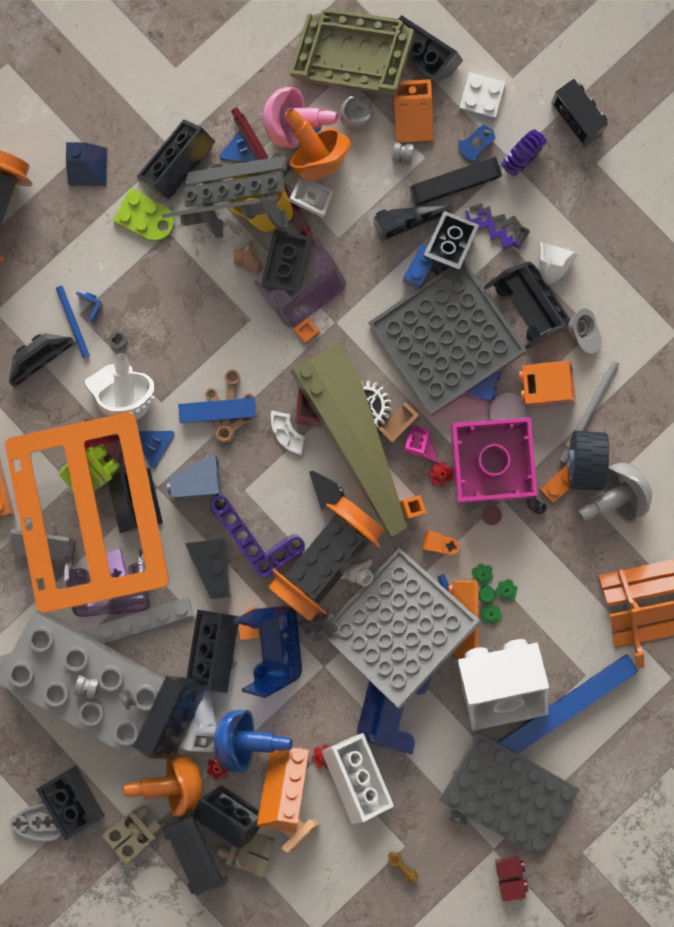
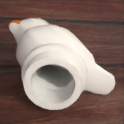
M368 559L363 563L351 565L340 579H348L352 583L357 582L359 585L368 586L373 580V574L369 570L373 561Z

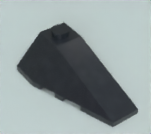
M401 15L399 20L415 32L409 58L418 71L434 83L452 76L463 61L459 53Z
M450 204L391 209L389 211L384 209L376 213L373 221L383 242L442 217L444 211L451 213L453 207Z

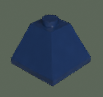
M66 142L68 185L106 186L107 148L86 142Z

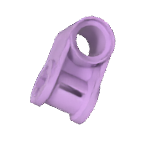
M121 549L107 552L111 576L116 578L118 577L117 575L119 577L128 575Z

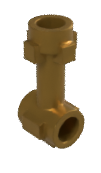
M390 852L388 854V864L396 866L405 875L404 880L406 883L413 884L419 878L415 869L410 870L401 861V854L399 852Z

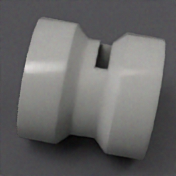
M395 142L392 161L398 162L402 159L405 163H411L413 144H407L402 147L401 143Z
M79 675L74 695H86L87 698L94 700L99 680H88L86 677Z

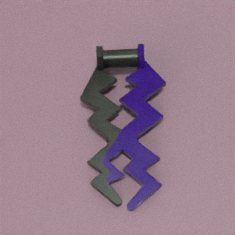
M482 203L469 207L470 211L478 210L479 217L471 219L468 210L465 211L466 220L477 223L479 225L478 230L485 227L489 228L491 240L501 237L502 248L514 246L521 249L523 242L530 233L528 228L522 227L515 215L509 219H506L505 214L493 217L490 206L483 209ZM486 214L487 220L482 221L480 215ZM501 221L502 228L513 224L514 232L521 231L516 241H513V235L507 237L506 228L496 231L495 223Z

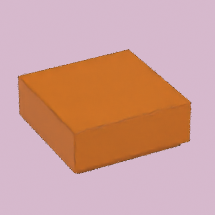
M308 317L293 329L305 345L320 333Z

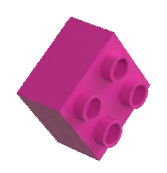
M531 417L452 423L450 439L456 505L525 500L538 496Z

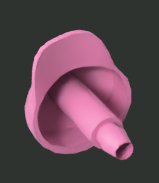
M285 87L276 90L264 106L263 124L269 139L281 148H297L300 145L292 133V127L289 125L285 115L291 108H294L301 114L304 120H308L312 128H321L322 125L328 126L339 122V114L336 112L323 111L321 108H305L302 93L295 87Z

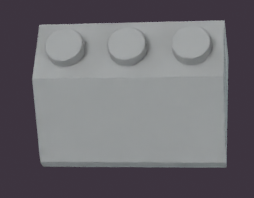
M11 529V553L17 554L16 558L27 559L22 531ZM47 535L51 559L55 560L54 563L66 565V561L72 562L75 539Z

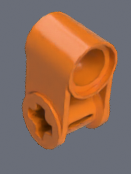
M426 530L422 549L446 555H455L459 551L460 545L456 539ZM450 541H453L454 546H457L456 550L453 549L452 552H448V548L445 547L446 544H450Z

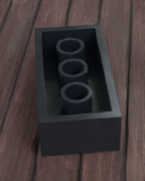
M166 675L133 747L151 759H174L187 734L190 723L195 717L197 708L204 698L206 688L191 678Z

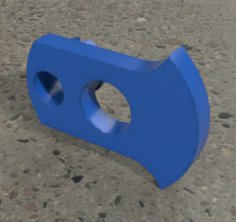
M482 124L466 140H459L461 153L469 160L478 161L477 158L480 152L496 139L493 129ZM485 130L491 131L490 136H485ZM475 137H480L483 140L479 148L472 145V140Z

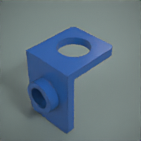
M76 292L79 298L95 304L89 321L94 324L103 304L96 299L97 296L86 292V294Z

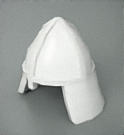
M540 242L539 269L544 282L550 285L561 279L578 253Z

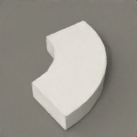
M271 411V425L277 440L288 451L302 456L305 436L298 434L293 429L290 422V414Z

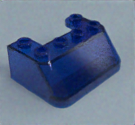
M431 677L415 694L422 695L427 692ZM369 680L357 727V735L364 733L369 743L413 754L415 746L414 737L409 733L398 730L404 706L399 709Z

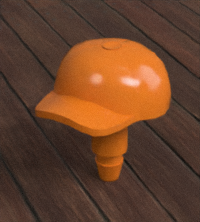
M294 108L289 109L285 113L286 118L292 127V133L301 144L289 161L294 173L298 177L312 182L333 174L343 164L345 156L350 149L351 142L349 138L340 134L334 128H328L316 133L308 120H304L302 115Z
M179 753L172 760L166 759V777L141 779V782L123 785V796L136 798L142 796L143 799L168 797L170 812L173 817L183 816L185 813L195 810L202 794V779L196 761L188 755Z

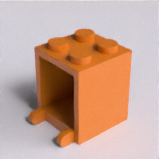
M570 361L522 365L523 371H520V381L523 382L524 390H521V397L527 406L533 408L576 403L574 371ZM535 374L536 393L532 391L531 375Z

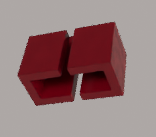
M518 856L495 859L502 901L526 898L525 892H529L527 880H523L522 873L525 872L524 861H520Z

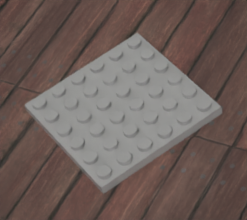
M398 548L374 573L372 582L368 586H362L335 615L334 622L338 626L337 632L326 633L323 636L401 709L475 630L481 621L404 551Z

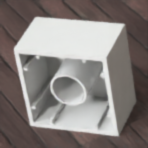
M513 640L504 645V650L488 653L486 648H476L466 652L465 658L459 660L461 686L472 731L548 715L549 686L537 643L527 645L526 640Z

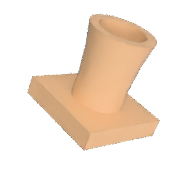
M298 818L296 832L280 830L289 839L281 848L286 853H293L320 824L315 819H309L304 824Z

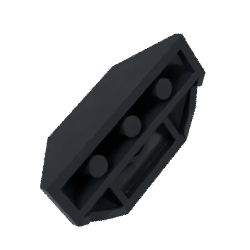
M47 333L36 335L32 338V342L29 345L21 346L16 350V354L13 355L9 377L10 385L15 388L75 345L76 342L71 337Z

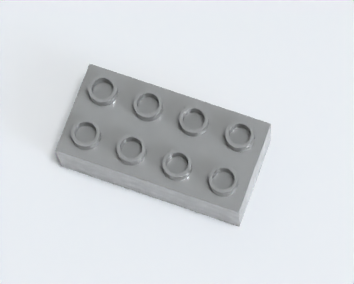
M39 610L33 613L0 671V685L133 759L138 753V750L133 746L165 679L53 615L40 612ZM79 675L86 677L88 680H99L94 700L87 698L86 695H74ZM127 689L132 695L131 698H134L137 704L136 706L131 705L129 710L125 708L119 697V694H125Z

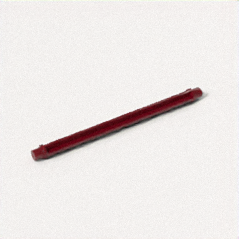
M238 107L234 108L231 111L234 116L233 119L257 160L267 159L269 156L246 117L240 112ZM284 184L285 192L290 199L291 194ZM290 202L293 208L292 219L301 235L313 238L311 228L299 207Z

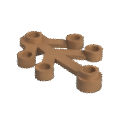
M231 369L225 374V381L228 383L226 400L234 399L235 386L240 381L238 371ZM235 375L236 380L230 381L229 377ZM209 388L206 390L205 395L207 399L211 401L220 400L215 389ZM210 391L215 392V395L212 398L208 397V393ZM250 393L245 394L243 397L246 398L247 396H251L252 398H254V396ZM241 418L231 425V419L223 420L222 424L219 420L210 422L216 428V439L220 443L227 444L233 440L234 432L244 424L251 423L252 418L249 421H244ZM223 431L228 432V436L226 438H223L221 436V433Z

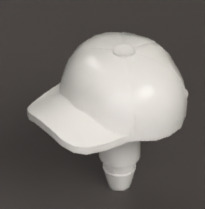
M124 353L116 355L114 364L105 366L85 380L86 388L96 399L100 413L104 417L129 412L138 420L147 413L154 400L155 389L153 380L144 373L132 372V367Z

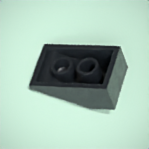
M444 211L423 257L459 272L476 238L479 225Z

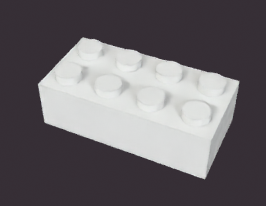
M364 733L352 736L322 751L351 824L364 822L394 807Z

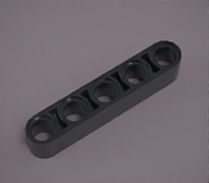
M492 157L421 181L409 188L415 205L420 206L494 181L502 177L503 174L497 158Z

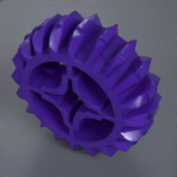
M536 129L529 131L511 149L501 166L508 174L517 176L536 158L546 145L547 139Z

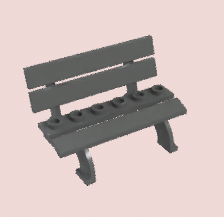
M276 153L270 155L267 159L228 166L212 164L205 170L188 172L186 185L203 183V185L185 188V207L203 205V208L162 214V218L180 215V222L183 226L206 223L209 230L215 235V238H222L223 220L217 217L215 210L242 206V213L245 217L267 213L275 227L279 229L287 228V211H281L275 201L278 200V196H274V193L283 192V172L287 171L286 154ZM263 173V175L223 181V179ZM264 195V198L213 206V203Z

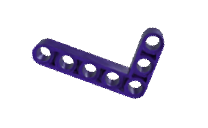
M223 494L212 497L211 506L259 575H270L273 573V568L277 570L304 550L305 543L303 539L297 534H292L267 552H264L229 500ZM223 499L225 505L222 508H216L214 505L216 500ZM228 515H235L236 520L234 523L228 524L226 523V517ZM241 530L247 532V536L244 539L237 538V533ZM293 540L300 541L298 548L293 549L290 547ZM251 546L258 548L257 553L254 555L248 554V549ZM277 551L284 552L282 559H275ZM267 562L269 566L266 570H260L259 564Z

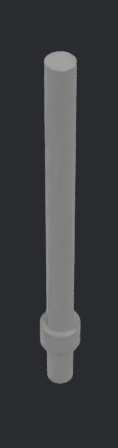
M611 362L575 431H584L619 366L618 362ZM571 439L567 440L566 448L559 459L564 464L568 461Z

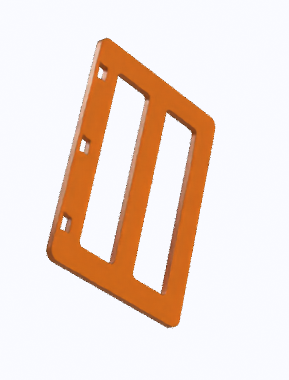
M132 413L113 415L7 439L5 442L6 454L36 606L40 612H52L167 586L169 576L137 420ZM111 435H119L146 565L144 572L113 578L110 573L85 449L86 441ZM63 446L65 448L91 581L88 584L59 590L56 586L31 454ZM20 459L22 470L15 471L13 460ZM25 519H32L33 530L27 531ZM43 578L45 589L39 591L37 579Z

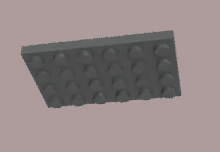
M478 732L439 800L541 857L580 789Z

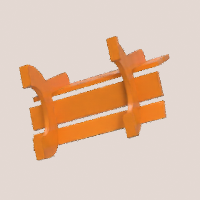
M674 559L626 570L618 569L616 572L598 575L602 590H605L604 596L608 606L628 602L629 610L610 614L611 630L615 631L612 632L614 648L634 644L637 669L645 667L644 654L640 642L674 636V619H672L674 618V601L639 608L634 600L674 592Z

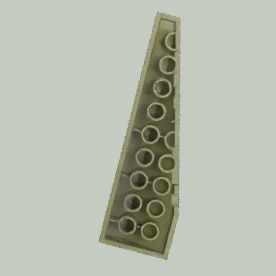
M339 343L294 367L290 373L390 537H393L408 528L360 376Z

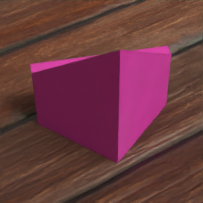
M411 425L404 454L440 464L429 434L430 430Z

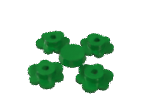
M479 564L478 568H473L471 573L474 579L483 586L478 592L479 599L487 603L485 608L480 610L482 614L481 621L494 625L496 621L502 619V614L499 612L500 607L494 606L490 602L494 600L495 594L501 596L503 601L507 599L514 600L517 586L513 585L511 579H507L504 582L500 581L498 583L499 587L496 590L491 586H486L489 580L493 579L491 574L493 569L489 565Z

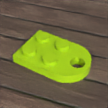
M132 188L129 189L113 219L114 223L153 242L166 239L174 228L173 216L162 218V214L171 213L165 205ZM161 222H166L169 224V227L166 231H160L158 229V226Z

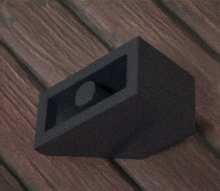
M315 471L309 472L321 509L328 508L326 504L336 505L342 497H345L342 486L338 487L336 482Z

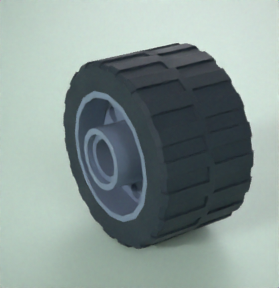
M574 431L572 433L567 464L568 484L571 489L604 490L609 468V438L607 433Z

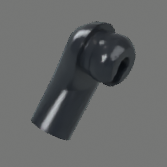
M536 497L527 499L528 508L536 514H543L547 511L546 504L541 503Z

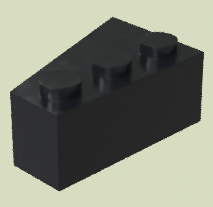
M225 539L185 543L210 598L232 597Z

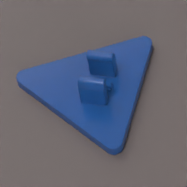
M240 130L219 155L222 160L244 163L257 161Z
M139 431L143 454L152 468L157 466L173 438V431Z

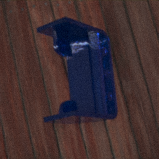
M281 606L253 609L233 619L236 624L249 626L254 629L259 628L263 662L255 667L253 671L254 682L241 689L243 693L267 698L300 678L302 674V661L297 613L294 608Z

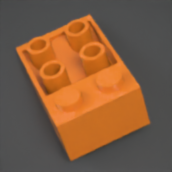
M431 79L401 81L398 93L393 94L396 142L434 141Z

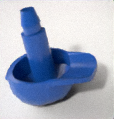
M233 710L225 714L219 721L213 737L218 763L228 771L239 773L247 771L253 752L273 753L274 750L280 752L291 750L293 746V740L281 735L275 736V733L254 732L253 716L248 710Z

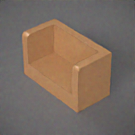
M405 402L378 429V432L392 445L418 419L419 414Z

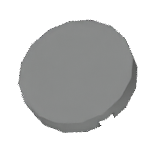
M500 394L490 404V420L526 418L527 406L522 401V398L516 394Z

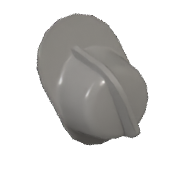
M586 308L580 309L575 316L570 317L568 332L572 338L577 340L584 352L593 354L601 346V335L591 310Z

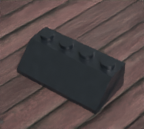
M183 119L138 174L137 178L157 194L169 200L170 197L175 195L179 186L186 181L188 172H192L200 164L201 159L212 149L216 141L202 127Z
M197 609L186 678H191L206 688V691L227 693L240 616Z

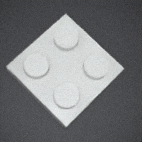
M469 72L459 110L495 119L505 82Z

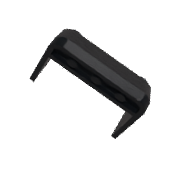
M529 261L503 271L484 286L485 290L495 286L498 295L511 297L530 326L526 331V337L530 342L525 346L527 350L542 343L569 324V316L550 287L542 279L536 266Z
M191 810L183 816L167 820L164 823L162 833L166 840H170L190 882L187 885L191 894H196L198 897L225 886L228 876L227 874L221 875L193 816L195 810Z

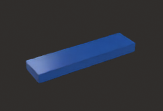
M255 397L178 404L180 424L256 417Z

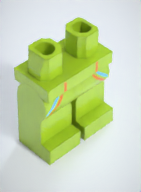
M102 444L95 448L91 446L86 451L94 491L111 480L113 474L119 468V464L115 459L112 458L107 463L102 459L108 453ZM68 464L61 468L58 475L71 487Z

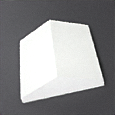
M299 177L289 201L323 218L334 191L316 182L306 181Z

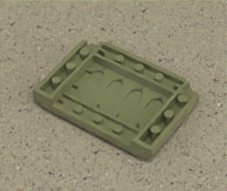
M328 8L321 10V13L315 15L310 13L307 14L289 74L291 77L303 82L384 95L397 94L415 32L396 18Z

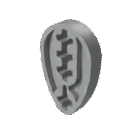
M44 803L30 806L20 811L10 820V828L28 839L52 841L62 835L56 823L50 824V827L46 823L41 824L40 827L34 824L38 817H40L41 821L46 820L47 816L50 820H53ZM20 818V821L29 822V824L22 825L20 829L18 825H15V822Z

